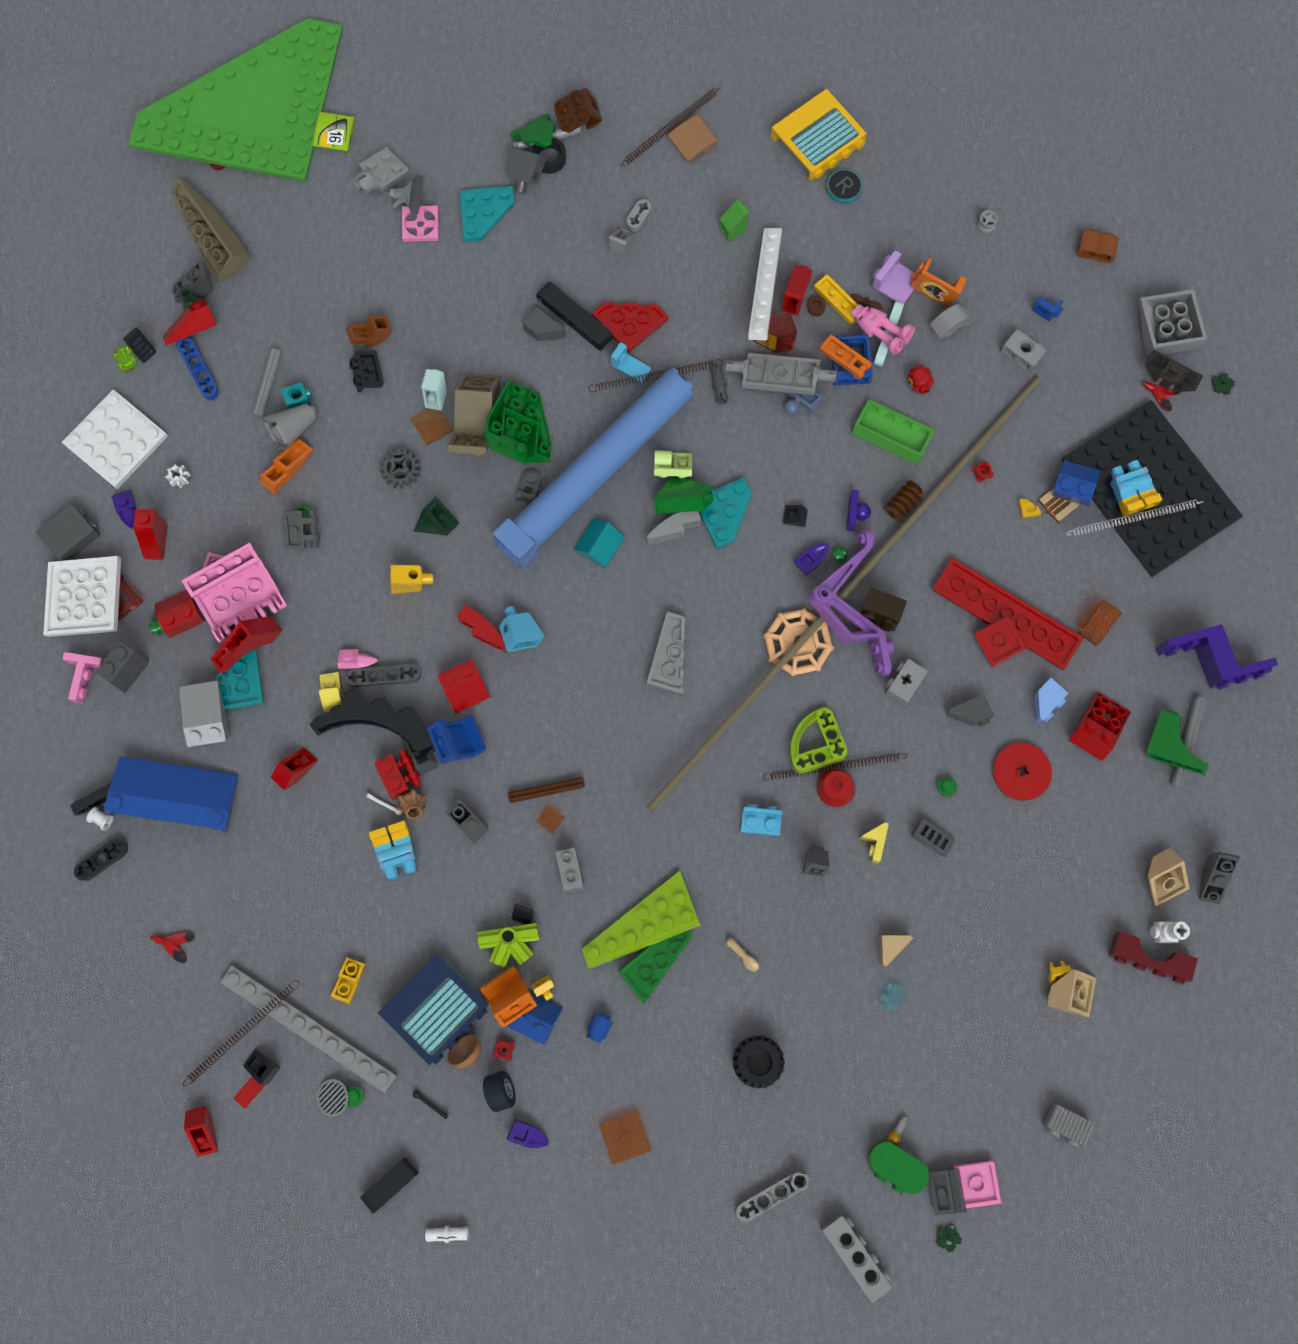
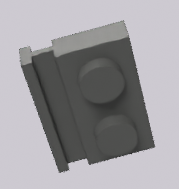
M959 1168L930 1171L929 1180L935 1215L965 1213L967 1210Z

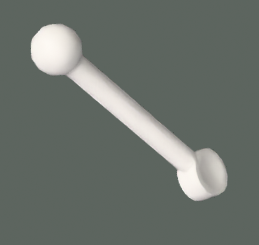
M367 793V798L389 808L398 816L402 815L403 811H399L397 808Z

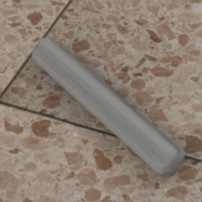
M270 349L253 409L255 416L262 417L264 415L281 355L279 349Z

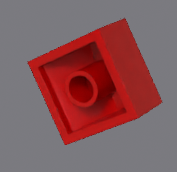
M187 589L155 604L156 617L163 632L169 638L205 622L196 601L190 596Z
M472 659L437 675L455 714L490 698Z

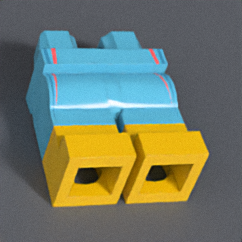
M1138 460L1126 465L1129 473L1125 474L1122 466L1115 467L1110 471L1113 479L1110 485L1113 488L1124 517L1137 513L1140 510L1143 511L1157 506L1163 500L1160 493L1157 494L1152 484L1147 467L1142 468Z
M405 820L389 825L388 829L383 827L368 832L380 869L385 873L389 881L399 878L397 868L404 866L407 875L417 872L416 861L418 860L408 823Z

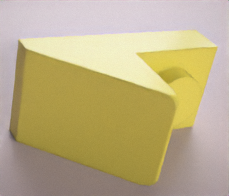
M339 672L319 675L321 685L319 695L324 713H328L333 707L343 704L340 699L342 688Z
M885 822L859 838L874 843L869 848L868 856L871 857L870 862L878 864L881 861L889 823Z

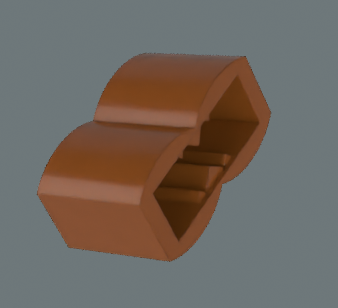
M1093 229L1083 230L1079 238L1077 256L1084 259L1112 263L1116 257L1119 238L1112 233L1100 234Z

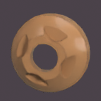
M467 1034L458 1039L459 1042L448 1053V1063L456 1069L472 1067L480 1057V1040L473 1034Z

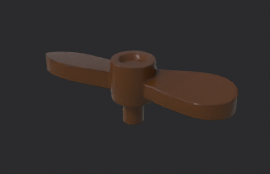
M857 294L850 295L855 302L862 303L864 307L869 306L878 310L882 309L881 303L870 301L868 297L863 298Z

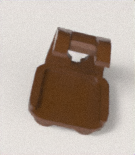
M587 88L580 91H572L554 104L559 127L564 132L570 133L583 124H586L587 129H591L602 121L596 98Z

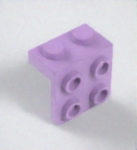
M895 250L891 256L887 255L883 262L884 266L881 269L878 268L874 273L872 288L894 302L905 303L915 290L910 287L912 282L910 278L913 272L899 263L901 253Z

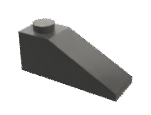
M812 846V848L807 849L803 873L823 877L830 867L828 851H824V847Z

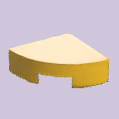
M1028 499L1018 500L1022 518L1041 515L1039 507Z

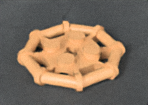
M807 608L776 614V619L768 631L763 634L770 663L776 664L780 660L779 657L792 647L796 637L800 638L809 628L807 623H805V618L812 623L818 618L807 611ZM801 617L800 622L789 624L787 621L789 619ZM826 621L790 659L793 661V665L791 666L787 663L782 668L791 674L792 677L813 671L819 672L831 651H834ZM782 623L785 628L780 635H776L775 632ZM817 632H822L824 643H819ZM773 640L779 641L781 651L778 653L775 651ZM817 648L823 649L818 659L815 660L813 654ZM809 660L811 663L810 665L797 667V662Z

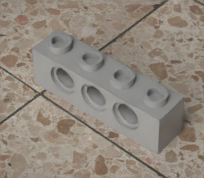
M839 1214L820 1229L868 1300L874 1303L892 1289L889 1285L891 1279L885 1270L882 1272L877 1267L879 1261L872 1252L868 1254L864 1248L867 1244L860 1234L855 1235L852 1230L855 1226L849 1217L846 1216L844 1218L843 1215ZM844 1233L850 1234V1242L847 1244H841L840 1237ZM857 1251L863 1254L860 1262H854L852 1259L853 1254ZM868 1270H874L875 1277L870 1281L866 1280L865 1273Z

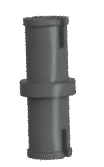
M716 366L717 372L715 367L711 368L712 387L716 393L717 404H723L722 398L724 403L729 401L726 392L727 382L724 380L722 367Z

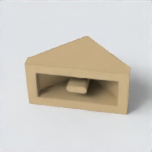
M911 935L880 936V965L883 968L886 967L913 937Z

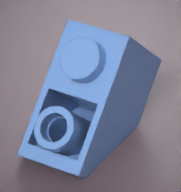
M1052 678L1034 694L1035 720L1038 724L1043 720L1047 722L1054 715L1052 713L1055 707L1059 709L1067 701L1065 697L1068 692Z

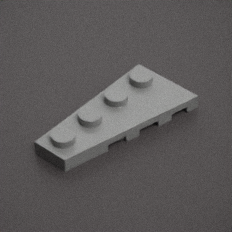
M666 612L646 681L647 685L679 695H683L684 616Z

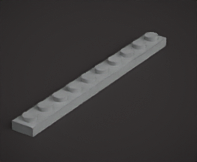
M231 966L221 980V984L263 1012L265 1011L262 1008L269 1012V1009L272 1010L268 1002L275 1007L271 1002L273 1000L277 1004L276 1008H273V1011L270 1010V1013H267V1015L383 1093H387L397 1078V1075L286 1000H282V1003L278 1005V1002L274 999L275 997L281 1002L277 994L235 966Z

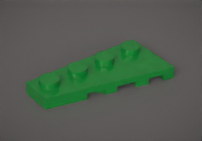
M688 931L650 945L618 972L643 1004L692 938Z

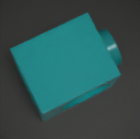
M302 382L281 389L288 409L305 403L311 405L309 398H312L308 387L305 388ZM296 395H301L300 398L294 399Z

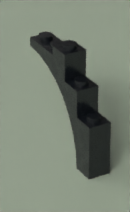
M357 688L346 691L340 697L343 702L342 705L333 707L330 712L317 716L313 722L309 723L317 735L346 725L363 724L378 726L402 737L414 748L420 758L435 750L426 727L412 705L403 707L399 710V713L395 714L385 697L377 698L370 705H367Z

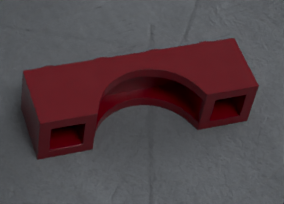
M1123 932L1114 933L1108 955L1113 957L1115 962L1134 964L1133 968L1141 971H1145V969L1151 970L1155 976L1161 978L1168 976L1172 978L1173 982L1184 985V982H1192L1198 958L1181 952L1172 953L1162 962L1155 961L1149 958L1142 950L1140 938Z

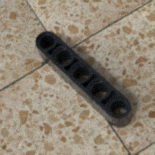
M547 282L536 294L537 299L596 349L601 351L614 338L608 328L553 283Z

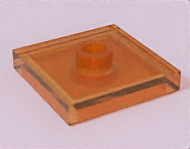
M638 1111L599 1125L612 1165L651 1151Z

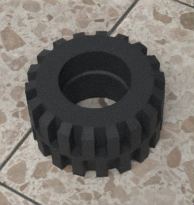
M765 1036L746 1038L736 1047L732 1059L736 1076L741 1082L753 1088H766L775 1084L779 1080L781 1073H783L785 1064L784 1054L779 1048L780 1046ZM753 1050H763L770 1057V1067L763 1074H754L747 1067V1056Z

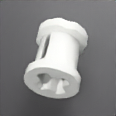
M95 806L88 813L86 821L88 823L93 822L100 826L101 830L106 831L113 822L114 816L101 812L100 808Z

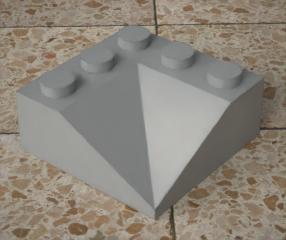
M1194 289L1139 299L1142 339L1147 357L1200 349L1207 341Z

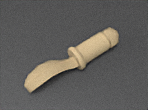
M727 939L728 947L739 958L742 957L744 966L750 971H758L759 963L757 960L748 955L746 950L735 939Z

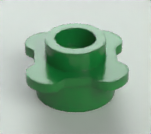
M836 545V549L832 550L838 563L843 561L846 563L845 558L848 555L843 547L839 548Z

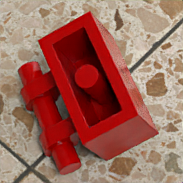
M406 750L399 752L401 760L398 762L392 754L374 762L389 797L393 801L398 799L400 794L405 795L410 791L409 783L412 782L415 788L422 785L419 779V772L415 771L412 764L413 759ZM405 767L409 775L404 777L400 768Z

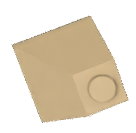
M1171 848L1153 856L1148 873V881L1153 905L1156 907L1190 888L1184 860Z
M1072 969L1051 986L1047 1006L1056 1010L1090 1017L1096 978Z

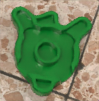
M543 114L538 120L528 122L525 128L514 130L510 135L513 140H521L528 147H530L529 143H536L537 147H547L551 145L552 133H556L554 124L550 121V115Z

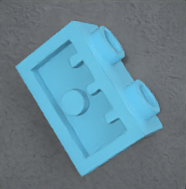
M748 804L742 810L740 833L779 837L783 811L778 810V807L767 806V809H761L759 805Z

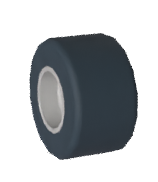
M500 1071L484 1078V1096L493 1112H499L515 1105L516 1095L514 1086L506 1072Z

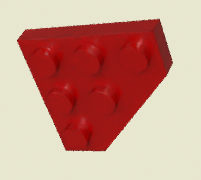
M605 302L592 312V316L611 331L614 340L618 344L621 342L627 346V353H630L669 320V316L657 304H649L648 306L638 305V303L613 304V302Z

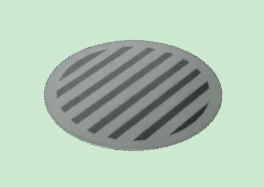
M329 1079L320 1086L317 1092V1104L323 1114L335 1117L345 1110L348 1104V1091L341 1081Z

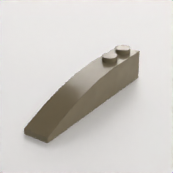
M178 178L171 191L179 210L185 215L184 221L186 226L191 228L193 233L191 237L193 242H197L199 246L198 253L215 279L218 282H222L242 270L250 255L216 210L182 178Z

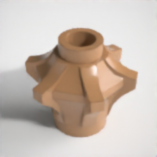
M411 789L405 795L400 794L398 796L400 804L397 806V809L405 812L408 818L417 819L425 809L423 803L427 797L425 794L420 795L415 792V789Z

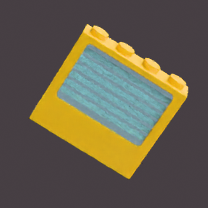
M825 89L772 126L770 137L774 142L778 139L782 140L809 171L808 180L811 182L815 178H820L829 168H834L840 160L847 159L854 150L861 149L865 145L867 133L829 90Z

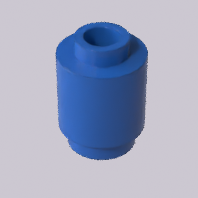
M601 1011L599 1015L595 1013L587 1028L588 1033L586 1037L598 1043H601L602 1039L605 1040L613 1023L610 1021L611 1016Z

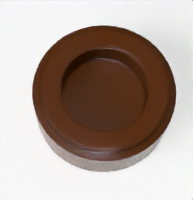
M814 297L809 300L807 310L812 316H821L825 312L826 303L822 298Z

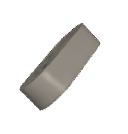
M641 199L635 204L627 217L628 230L638 232L642 229L651 214V203L648 200ZM644 206L647 207V210L644 209L642 213H640V208H644ZM638 218V224L635 223L634 225H632L631 222H635V220Z

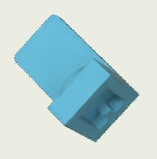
M621 342L611 355L612 367L632 377L634 380L637 375H640L641 383L646 379V374H649L651 371V367L627 354V346Z

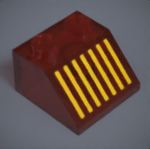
M791 313L770 318L768 339L753 341L776 353H785L792 350L795 346L797 330Z

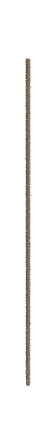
M1036 376L840 592L839 598L844 601L1042 382L1040 377ZM821 615L647 805L651 812L655 810L825 622Z

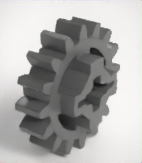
M397 448L395 453L393 450H390L391 455L385 454L386 460L380 461L383 466L379 468L382 478L386 479L388 485L392 483L393 488L400 485L401 489H403L404 484L410 487V481L416 482L415 476H420L418 470L421 469V466L418 464V457H415L414 452L408 454L406 448L403 452L400 451V448Z

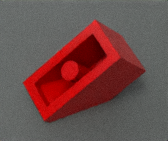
M302 748L280 761L271 779L283 790H286L296 784L317 762V759L305 748Z
M202 1106L187 1110L185 1112L184 1131L197 1157L218 1152L213 1120L207 1107Z

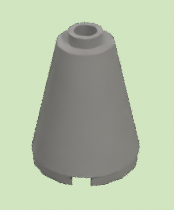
M305 403L263 418L266 421L264 426L273 441L277 440L280 443L278 447L285 450L316 420L317 412L312 405Z

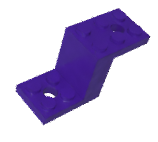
M1222 624L1167 639L1156 648L1157 655L1165 654V657L1172 656L1181 649L1186 652L1195 648L1210 689L1217 687L1219 690L1228 687L1229 684L1234 682L1237 685L1246 682L1247 679L1252 677L1253 679L1264 677L1265 674L1272 672L1273 667L1278 665L1276 658H1271L1238 667Z

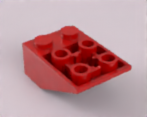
M1097 691L1068 741L1103 761L1113 750L1131 712Z

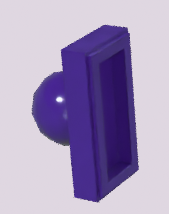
M852 490L849 496L846 530L854 532L856 527V519L864 521L871 515V509L868 504L858 503L859 490Z

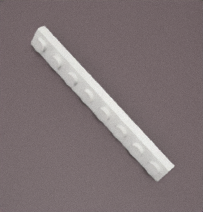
M764 228L748 333L749 340L768 339L782 228Z

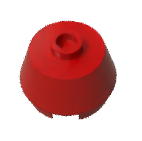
M842 769L827 770L818 779L817 793L820 799L829 806L842 807L848 804L855 795L856 786L854 779L848 772Z

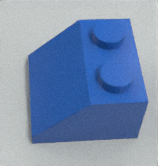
M1064 460L1052 496L1089 507L1101 471Z
M530 992L537 1006L510 1023L507 1027L545 1045L563 1008Z

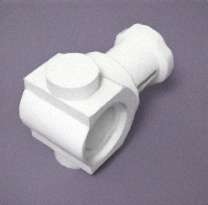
M1182 921L1154 922L1150 929V935L1154 938V943H1179V940H1184L1190 935V928Z

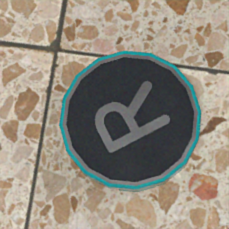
M839 169L829 176L827 193L834 201L838 203L846 202L847 204L855 201L860 196L862 180L854 171Z

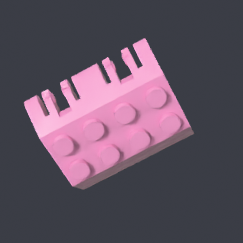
M250 543L182 580L188 593L194 598L212 628L211 631L219 644L226 640L224 633L227 636L230 635L232 631L229 627L234 624L236 627L240 621L259 618V613L262 618L267 617L263 609L264 607L269 605L270 610L276 613L278 611L275 604H277L280 610L287 606L274 580Z

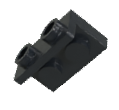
M355 351L349 361L350 369L353 370V384L356 386L357 392H362L364 388H382L384 383L377 352Z

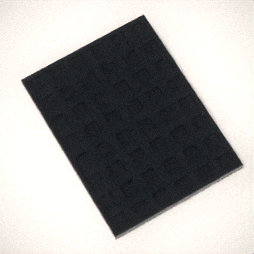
M1152 400L1061 459L1063 462L1066 460L1101 471L1092 501L1108 521L1116 519L1117 527L1115 520H1113V528L1151 577H1154L1243 517ZM1138 460L1142 468L1147 467L1152 484L1157 494L1160 493L1163 500L1157 506L1143 511L1140 510L1137 512L1138 514L1134 513V522L1132 521V516H1130L1129 520L1126 517L1128 522L1126 524L1113 488L1110 485V482L1113 480L1110 471L1115 467L1122 466L1124 473H1129L1126 465ZM1187 502L1189 509L1186 508V503H1184V506H1182V503Z

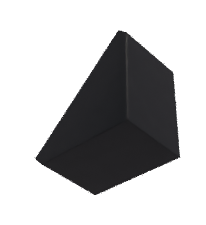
M257 1049L253 1051L243 1065L260 1085H268L281 1068Z

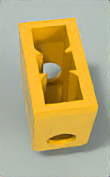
M390 565L391 594L422 591V584H433V572L422 573L421 566Z

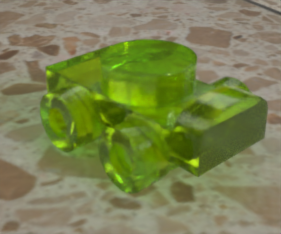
M123 346L114 350L115 354H112L115 361H120L117 363L119 370L124 369L125 373L135 369L134 363H137L134 356L130 357L132 351L129 347Z

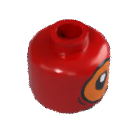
M923 365L912 368L907 376L913 392L925 394L930 391L934 384L930 369Z

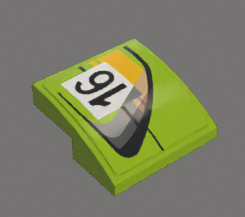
M320 112L313 146L349 152L351 135L353 136L355 117Z

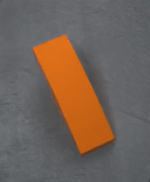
M298 439L273 460V465L260 475V484L275 495L302 467L313 452V449Z

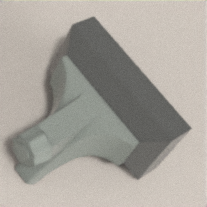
M416 175L404 188H390L389 196L396 198L392 205L394 209L404 202L409 206L411 213H419L423 176Z

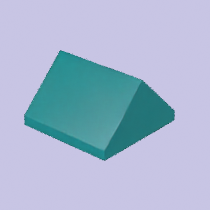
M592 519L573 550L606 569L625 537L609 522Z

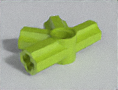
M537 923L477 932L479 949L494 947L489 962L502 967H506L510 954L521 965L533 955V952L525 942L539 940ZM506 930H510L514 934V938L510 942L505 941L503 938V933Z

